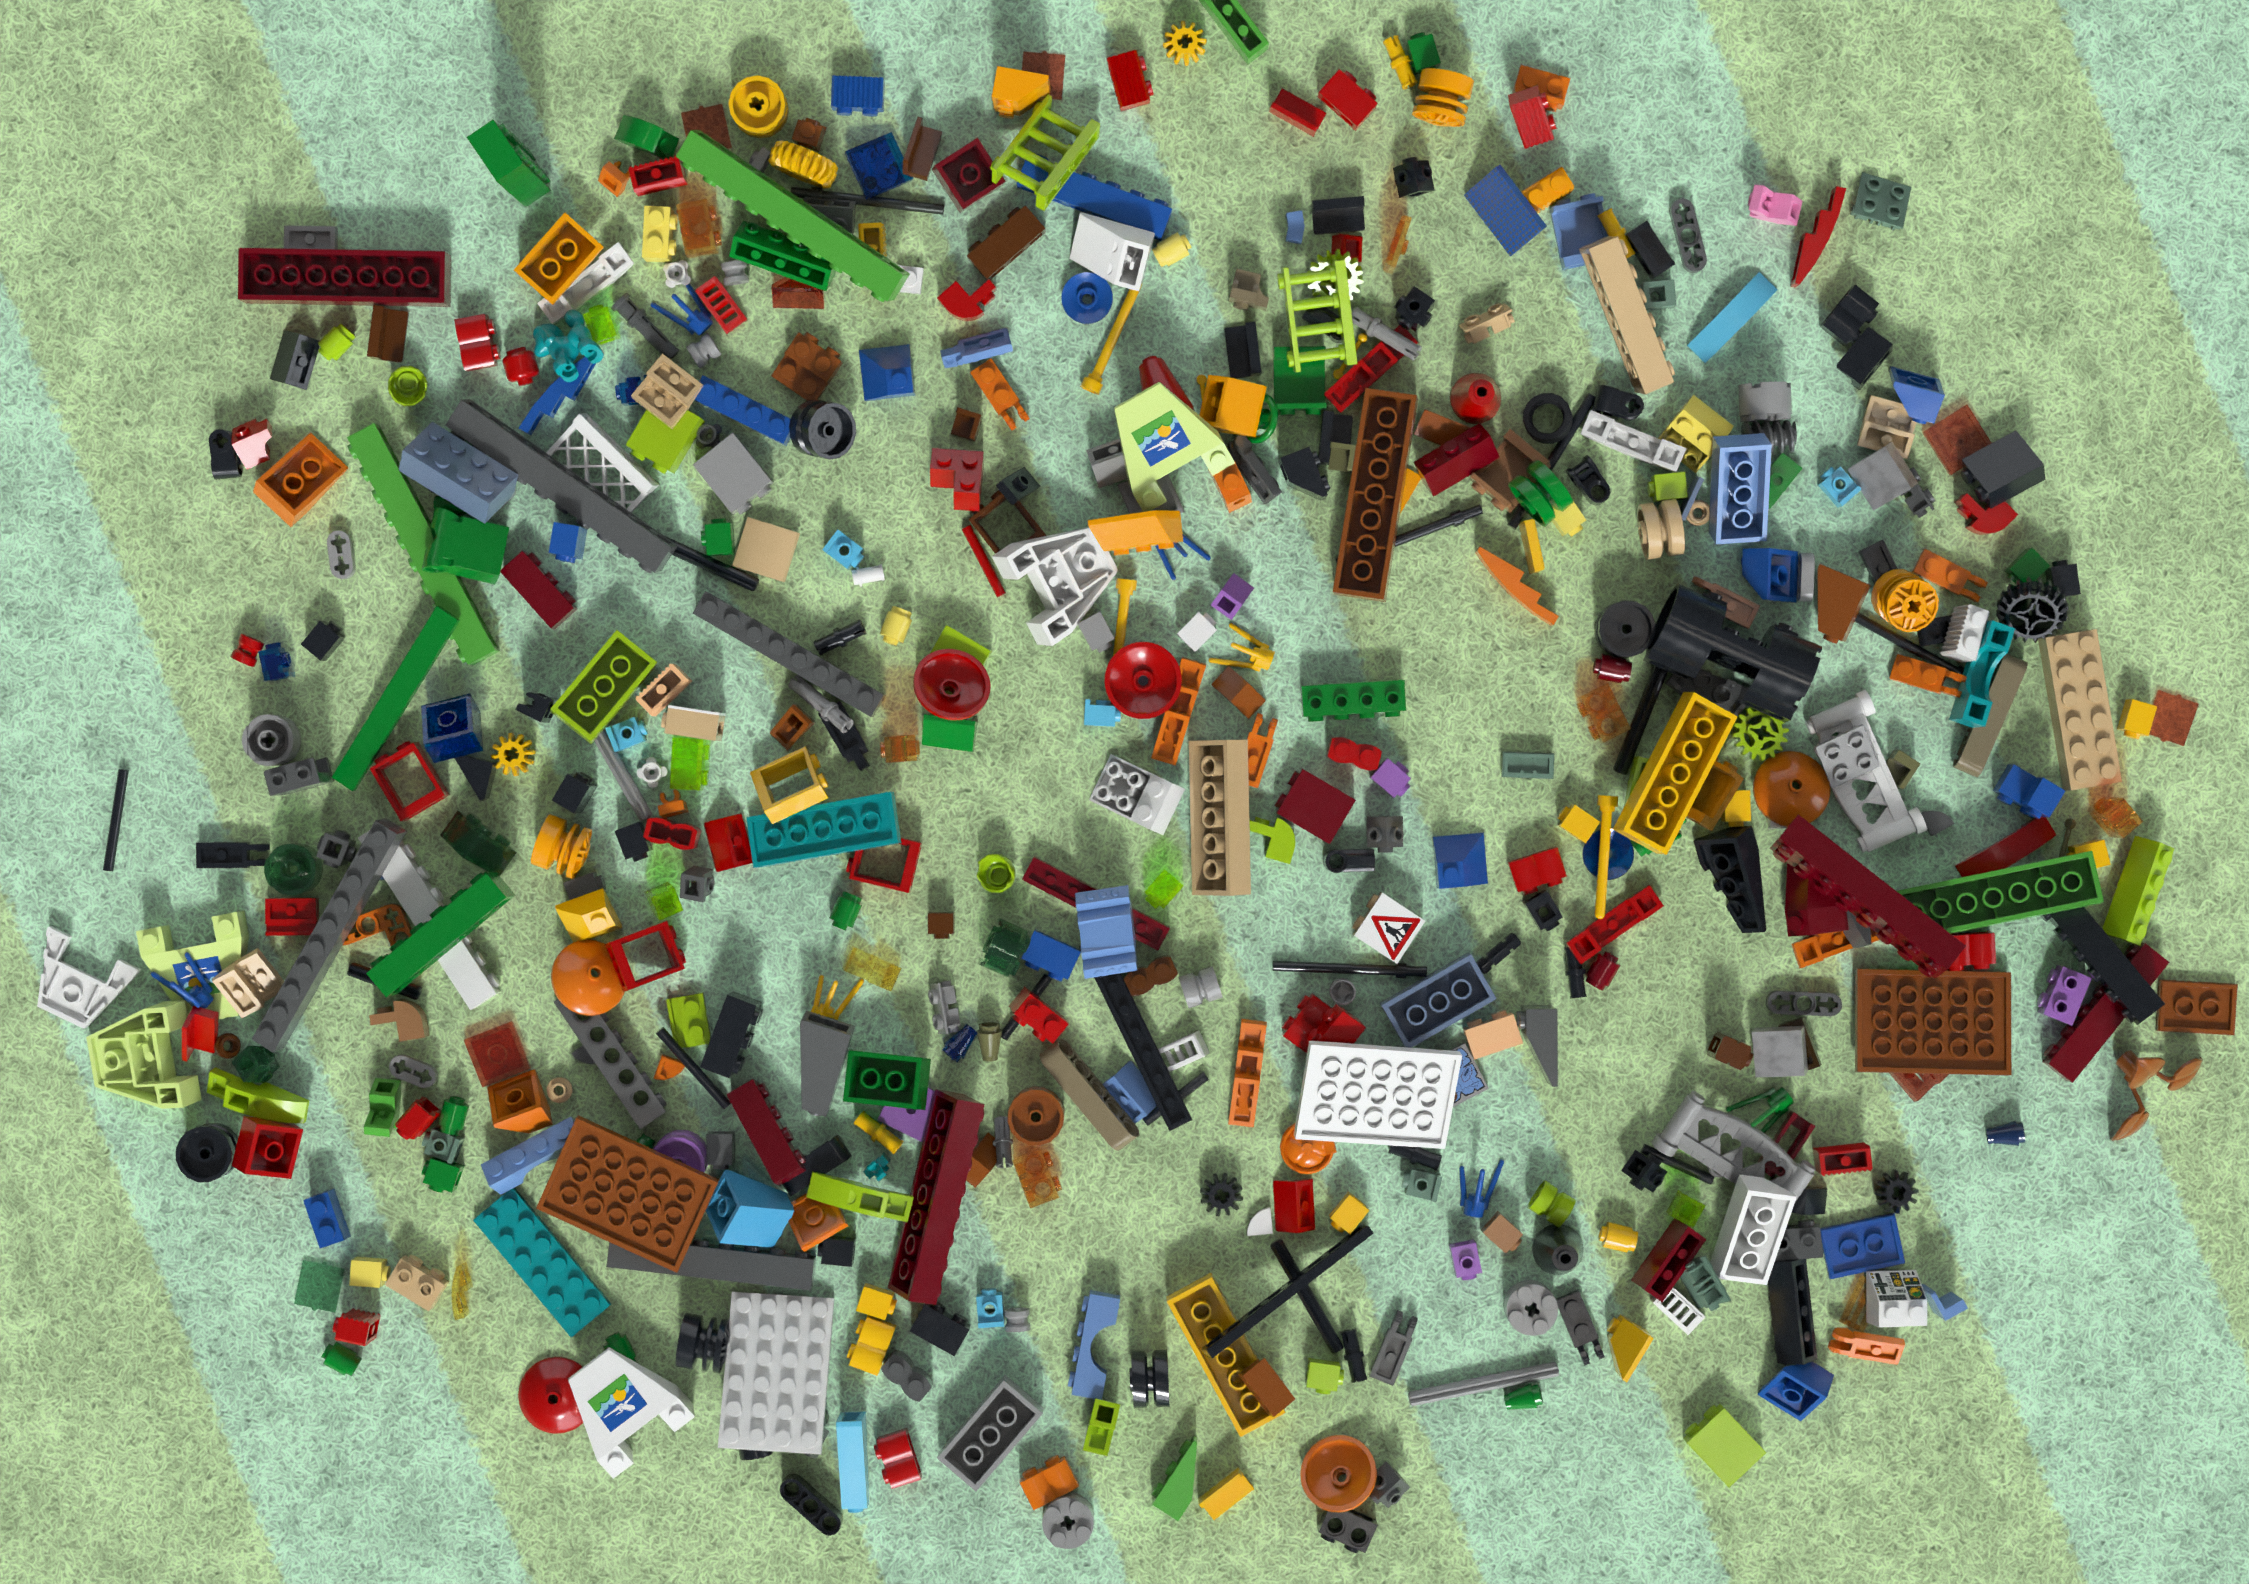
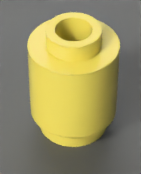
M1176 232L1156 244L1157 247L1153 248L1152 251L1161 267L1165 265L1169 267L1190 255L1188 249L1192 247L1185 234L1180 236Z
M893 606L891 611H888L880 631V635L884 636L882 641L897 646L898 642L904 643L912 622L910 619L912 613Z

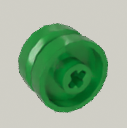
M1535 460L1526 468L1528 478L1517 475L1508 483V486L1526 512L1537 523L1546 527L1555 519L1554 509L1563 512L1573 504V499L1557 476L1541 461Z

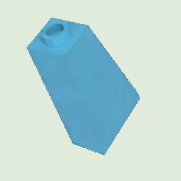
M866 1411L840 1412L836 1421L841 1507L842 1509H848L850 1513L862 1512L863 1508H868L869 1505Z

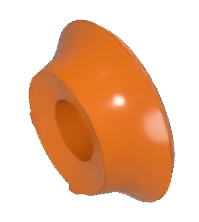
M1295 1123L1288 1127L1280 1143L1281 1155L1287 1166L1302 1174H1312L1324 1169L1331 1161L1333 1154L1337 1152L1335 1143L1332 1141L1295 1139Z

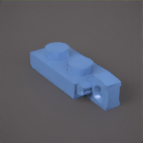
M1002 328L958 340L957 345L940 350L944 367L951 368L1003 355L1004 353L1012 352L1013 348L1008 329Z

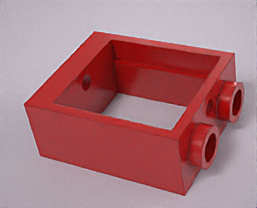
M406 741L396 747L398 752L391 756L388 754L380 756L374 760L376 765L369 768L401 822L411 819L450 795L419 742L411 743ZM415 753L433 783L435 790L405 807L384 770Z
M901 837V843L899 844L909 846L901 883L860 874L859 870L864 850L855 851L854 858L849 857L846 872L850 873L849 879L910 893L922 842Z
M667 921L605 944L623 992L685 969L684 963H686L684 953L681 949L677 948L675 939H677L676 932L672 925H668ZM658 931L672 967L635 981L622 944Z

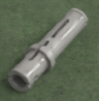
M1358 307L1353 310V324L1365 330L1368 336H1375L1409 357L1412 361L1418 357L1419 353L1417 351L1420 352L1422 346L1417 345L1383 324L1382 319L1378 317L1373 318Z
M795 676L797 681L794 678L790 680L788 687L821 714L823 720L830 721L842 733L847 732L844 727L848 730L851 729L854 721L839 710L838 704L826 699L801 676Z

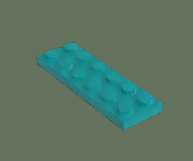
M894 792L812 805L774 824L771 823L766 814L746 817L753 868L901 843Z
M515 1188L507 1191L473 1220L571 1338L611 1305V1302Z

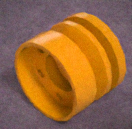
M1437 68L1422 69L1418 89L1428 95L1416 96L1415 102L1418 105L1413 107L1412 115L1437 126H1464L1466 117L1462 114L1467 113L1468 107L1459 101L1471 98L1474 80L1454 71Z
M1893 569L1884 573L1875 582L1871 592V603L1874 611L1891 625L1905 632H1915L1927 627L1938 611L1939 599L1936 590L1928 582L1905 569Z
M549 814L536 839L531 856V864L549 870L554 861H557L556 873L562 875L567 867L566 877L574 879L587 859L591 846L592 829L584 827L580 833V825L575 823L570 831L566 832L567 820Z

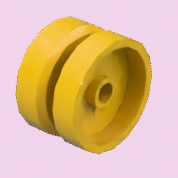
M756 75L746 77L738 82L731 91L728 103L730 114L741 131L750 137L759 139L771 137L781 131L787 122L789 108L787 99L777 83L767 77ZM758 105H761L762 107L760 111L756 110V107Z

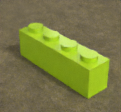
M2134 837L2102 928L2108 936L2141 946L2175 848L2143 837Z

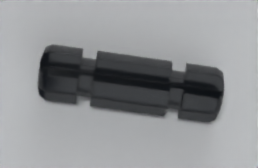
M1510 933L1504 938L1506 941H1500L1487 952V957H1481L1476 962L1483 974L1489 972L1493 964L1496 966L1508 956L1512 948L1515 950L1521 945L1520 939L1514 933Z

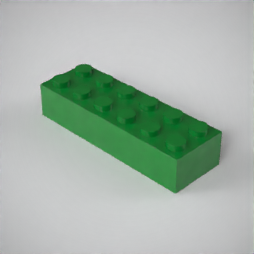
M492 119L467 136V139L496 182L524 207L529 206L551 191L547 185L551 181L543 169L534 162L536 159L531 151L503 123L498 125Z
M486 871L476 875L470 881L472 886L468 889H460L449 898L452 901L449 905H441L429 915L432 918L430 921L421 922L410 930L412 936L404 940L400 939L389 948L392 951L389 955H381L370 964L372 969L366 974L385 997L398 994L516 896L497 872L487 873Z

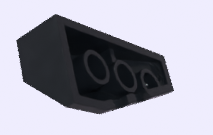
M1752 826L1729 827L1693 840L1700 865L1704 871L1710 870L1717 882L1713 886L1717 892L1722 890L1729 901L1726 908L1741 932H1765L1766 920L1759 848Z

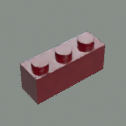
M1478 423L1413 463L1423 484L1434 497L1470 476L1473 472L1475 473L1497 460L1500 456L1490 434L1481 423Z
M522 550L500 572L551 629H556L577 610L574 605L576 600L567 590L562 592L557 586L559 583L558 579L550 571L545 573L540 567L542 562L533 552L528 554Z
M1674 1218L1631 1281L1663 1302L1686 1270L1685 1265L1693 1260L1707 1239L1677 1218Z

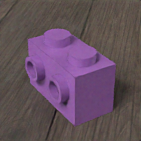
M2057 965L2055 969L2052 968L2047 976V983H2049L2045 993L2042 992L2038 998L2037 1006L2039 1009L2037 1012L2072 1026L2092 978L2064 966Z

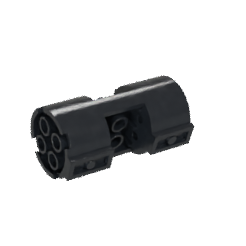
M1677 584L1671 591L1656 621L1655 637L1651 645L1646 649L1643 661L1688 681L1696 679L1705 661L1709 660L1744 676L1738 700L1739 703L1782 722L1790 721L1798 708L1795 702L1805 697L1813 681L1821 659L1816 654L1822 651V646L1798 636V633L1793 632V627L1784 623L1770 626L1761 641L1751 637L1746 640L1740 637L1739 632L1732 628L1725 627L1721 629L1727 610V602L1721 600L1722 596L1710 591L1707 594H1701L1681 584Z

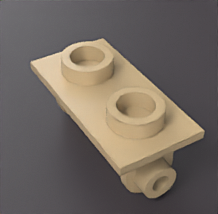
M1498 303L1490 306L1487 309L1488 311L1481 315L1474 314L1467 317L1464 323L1459 325L1460 329L1466 333L1464 334L1466 342L1468 344L1471 342L1475 344L1490 337L1487 330L1490 326L1494 334L1511 327V324L1515 322L1510 313L1512 309L1505 303Z

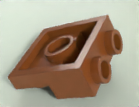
M798 332L771 376L805 400H818L843 363L838 359L840 354L828 346L824 350L817 345L819 340L808 332L805 335Z

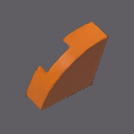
M662 1054L653 1079H671L680 1074L685 1066L680 1060Z

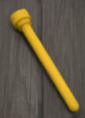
M1128 290L1092 374L1089 373L1087 377H1084L1081 388L1099 395L1103 387L1101 376L1139 291Z
M1120 578L1116 580L1117 594H1120L1113 656L1124 647L1130 595L1133 596V591H1136L1137 580Z
M1598 795L1597 805L1600 806L1599 811H1602L1595 917L1602 919L1605 916L1612 812H1615V807H1618V796Z

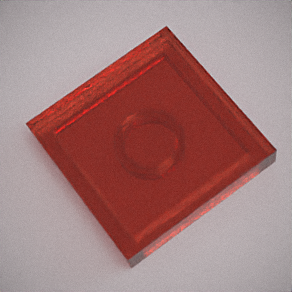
M1967 404L1922 432L1949 476L1963 468L1962 459L1992 443Z
M513 1021L464 1040L482 1088L531 1069Z

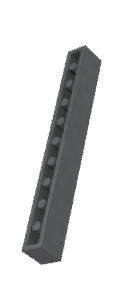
M461 400L445 426L452 430L450 433L463 441L467 440L474 448L517 473L518 482L524 485L528 483L535 488L534 492L539 497L546 500L549 498L555 502V507L565 514H572L577 518L576 522L586 529L592 528L598 533L597 537L600 540L616 545L620 554L627 558L633 557L640 562L638 564L639 567L646 572L652 573L653 571L656 573L662 571L678 545L472 400Z
M387 818L375 820L252 1040L271 1052H276L286 1046L407 833L405 829Z

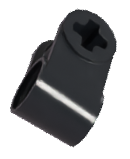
M1598 385L1592 411L1600 414L1602 411L1603 415L1633 420L1642 413L1644 402L1636 394L1620 391L1617 388L1606 385ZM1630 401H1633L1634 407L1638 408L1632 413L1628 412L1629 408L1625 406Z
M223 429L213 431L209 436L211 470L214 479L242 477V468H239L241 460L232 446V432ZM223 437L228 439V442L224 443V445L218 444V440H222Z
M1586 455L1581 463L1572 469H1566V473L1590 504L1594 506L1601 505L1609 498L1611 493L1610 487L1600 474L1596 464ZM1587 469L1584 473H1582L1581 475H1578L1580 472H1582L1583 470ZM1598 486L1603 489L1604 497L1602 499H1596L1592 496L1591 489Z

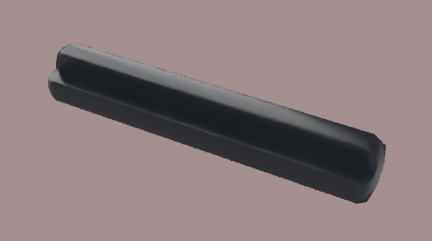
M355 962L349 965L348 976L375 985L366 974L371 968ZM410 983L398 994L417 1000L420 997L422 987Z

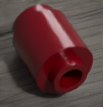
M1601 654L1600 659L1595 658L1593 673L1597 674V679L1615 683L1629 682L1632 662L1626 661V658Z
M1607 951L1604 954L1598 953L1586 973L1588 977L1585 981L1602 991L1606 986L1609 987L1621 966L1617 963L1619 958Z

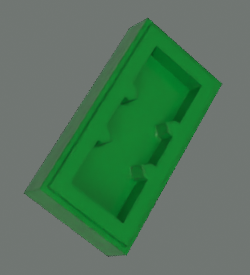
M1784 453L1777 457L1770 468L1768 509H1771L1802 470L1801 466Z

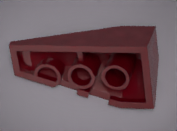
M1787 863L1785 917L1788 937L1849 930L1847 912L1841 910L1835 904V900L1828 894L1823 895L1818 892L1814 887L1815 884L1808 878L1803 879L1794 872V867Z

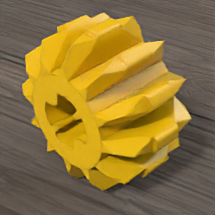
M1181 21V29H1178L1173 24L1171 25L1173 33L1165 32L1164 37L1169 41L1163 43V48L1170 49L1166 53L1167 58L1176 55L1174 59V64L1176 65L1183 58L1184 65L1189 66L1190 57L1197 63L1199 61L1197 54H1205V49L1201 46L1206 45L1207 40L1199 38L1203 35L1202 29L1194 32L1196 25L1194 22L1190 24L1189 28H1185V21ZM1183 38H1187V42H1192L1188 44V48H1182V44L1178 45Z
M508 733V740L504 736H500L499 741L502 746L493 744L492 748L499 752L498 754L491 755L492 759L500 760L495 764L496 769L504 766L503 774L508 775L512 770L513 776H519V768L524 773L528 772L529 770L525 763L533 765L535 762L533 759L528 758V755L536 754V750H527L532 745V741L527 740L523 743V734H519L515 738L514 733ZM516 748L518 751L515 753H519L518 759L510 760L511 756H508V752Z

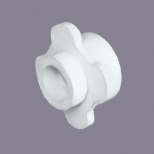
M680 260L679 263L672 262L664 265L663 270L667 278L665 283L669 288H674L679 284L686 286L690 283L691 278L687 273L688 263L686 261Z
M654 757L647 758L646 764L637 770V776L648 782V786L651 788L657 787L658 781L668 773L667 768L660 766ZM651 770L655 772L653 775L650 774Z

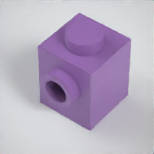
M1233 573L1211 606L1232 620L1254 587Z
M1388 758L1369 777L1392 798H1395L1396 795L1401 797L1411 786L1408 784V781L1411 779L1407 775L1409 770L1399 761L1394 764Z
M1475 1240L1449 1244L1455 1276L1457 1278L1461 1277L1462 1280L1477 1278L1476 1274L1482 1273Z

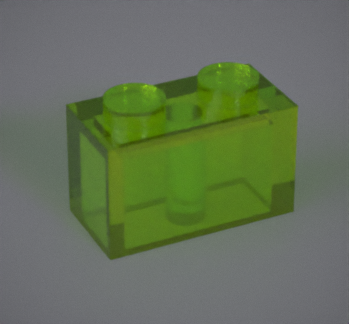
M672 738L670 789L702 791L704 786H708L709 771L705 770V760L710 759V745H706V739Z

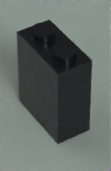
M2017 431L1962 459L1963 471H1961V476L1967 485L1971 484L1975 488L1974 491L1977 498L1981 502L1985 501L1990 509L2046 480L2043 462Z

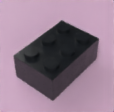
M734 991L727 994L700 1068L727 1078L741 1071L746 1057L742 1056L743 1051L750 1047L755 1033L751 1032L752 1027L760 1022L764 1009L760 1008L761 1001Z

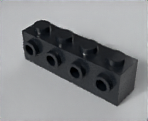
M1806 1259L1775 1261L1768 1280V1298L1771 1305V1324L1774 1331V1350L1777 1363L1804 1365L1818 1359Z

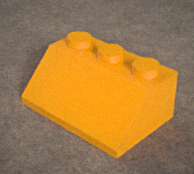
M997 66L992 101L994 110L999 112L1000 117L1014 119V115L1021 116L1033 108L1038 101H1043L1047 94L1050 95L1049 75Z
M564 213L517 265L514 271L554 305L604 247L568 214Z
M1153 510L1088 520V526L1103 551H1114V556L1129 554V549L1135 548L1137 553L1152 551L1151 546L1158 545L1159 549L1174 548V543L1183 542L1180 511Z

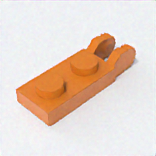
M992 358L970 372L995 411L1003 417L1011 431L1016 426L1006 411L1012 406L1016 408L1022 420L1026 422L1030 419L1020 405L1019 398Z
M1923 549L1912 571L1916 575L1974 602H1979L1981 597L1977 593L1963 588L1966 581L1968 580L1980 588H1986L1988 584L1987 581L1970 574V571L1927 549Z
M1897 654L1889 678L1937 694L1944 693L1960 698L1961 691L1943 685L1946 678L1957 682H1965L1967 677L1948 671L1947 668Z
M1257 713L1252 731L1249 732L1247 737L1249 786L1255 788L1259 787L1278 719L1272 718L1268 726L1267 736L1258 735V729L1263 721V714Z
M1838 1327L1833 1329L1832 1332L1835 1340H1830L1828 1344L1829 1350L1833 1353L1848 1355L1851 1358L1896 1365L1899 1363L1905 1347V1341L1901 1338L1857 1331L1852 1332L1848 1328Z

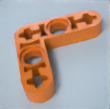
M388 904L359 915L356 921V929L361 936L358 937L357 932L349 934L348 940H345L343 946L383 931L387 935L390 946L396 943L395 937L399 932L406 933L409 938L412 936L410 933L412 929L405 911L398 904ZM390 908L399 914L395 917L397 925L402 922L404 927L397 928L392 932L390 927H394L395 924L392 919L388 920L386 918ZM366 917H370L375 921V928L371 932L365 931L362 927V922Z

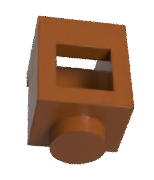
M810 118L805 120L798 119L792 140L796 145L819 152L827 127L820 125V122Z

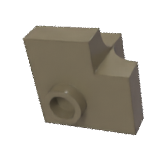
M1236 269L1229 302L1233 303L1234 308L1247 311L1248 307L1266 311L1269 297L1263 295L1260 290L1261 274Z

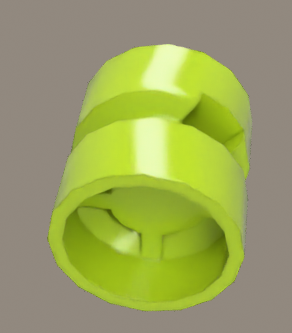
M1544 1180L1531 1197L1527 1208L1539 1216L1545 1214L1546 1220L1559 1228L1570 1215L1576 1200L1565 1192L1558 1193L1557 1187Z

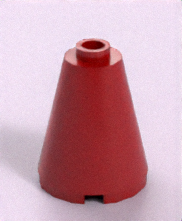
M1149 356L1142 360V364L1139 366L1141 392L1160 382L1194 410L1193 404L1162 358Z
M1470 373L1462 376L1454 384L1451 390L1450 404L1453 412L1460 420L1471 424L1484 423L1497 414L1501 405V391L1491 377L1482 373ZM1477 391L1480 392L1483 397L1478 396Z

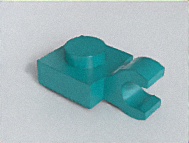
M885 1153L881 1154L864 1169V1174L869 1179L875 1175L877 1181L882 1180L887 1175L886 1171L889 1169L887 1164L891 1159Z

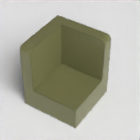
M1331 442L1328 469L1352 473L1356 445Z
M1893 750L1886 761L1898 789L1906 787L1921 764L1901 750Z

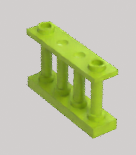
M1047 94L1042 102H1037L1032 111V116L1001 157L997 156L993 160L990 168L992 170L993 183L997 184L1003 174L1035 191L1036 207L1043 211L1046 210L1099 139L1100 123L1093 119L1089 121L1086 127H1080L1051 111L1052 96ZM1046 119L1075 135L1076 140L1072 145H1066L1038 128ZM1032 137L1062 154V159L1059 163L1055 162L1053 164L1026 149L1025 145ZM1019 156L1048 172V177L1045 181L1038 182L1010 165Z
M1332 260V266L1328 270L1289 275L1288 267H1281V273L1277 274L1279 289L1284 291L1291 351L1287 352L1288 366L1293 367L1295 372H1301L1300 363L1332 358L1344 360L1346 365L1358 364L1345 260ZM1325 280L1335 282L1336 292L1332 293L1331 296L1292 301L1291 285ZM1328 306L1338 308L1339 318L1335 319L1334 322L1295 326L1294 311ZM1331 332L1341 334L1342 344H1339L1336 348L1299 353L1297 337Z

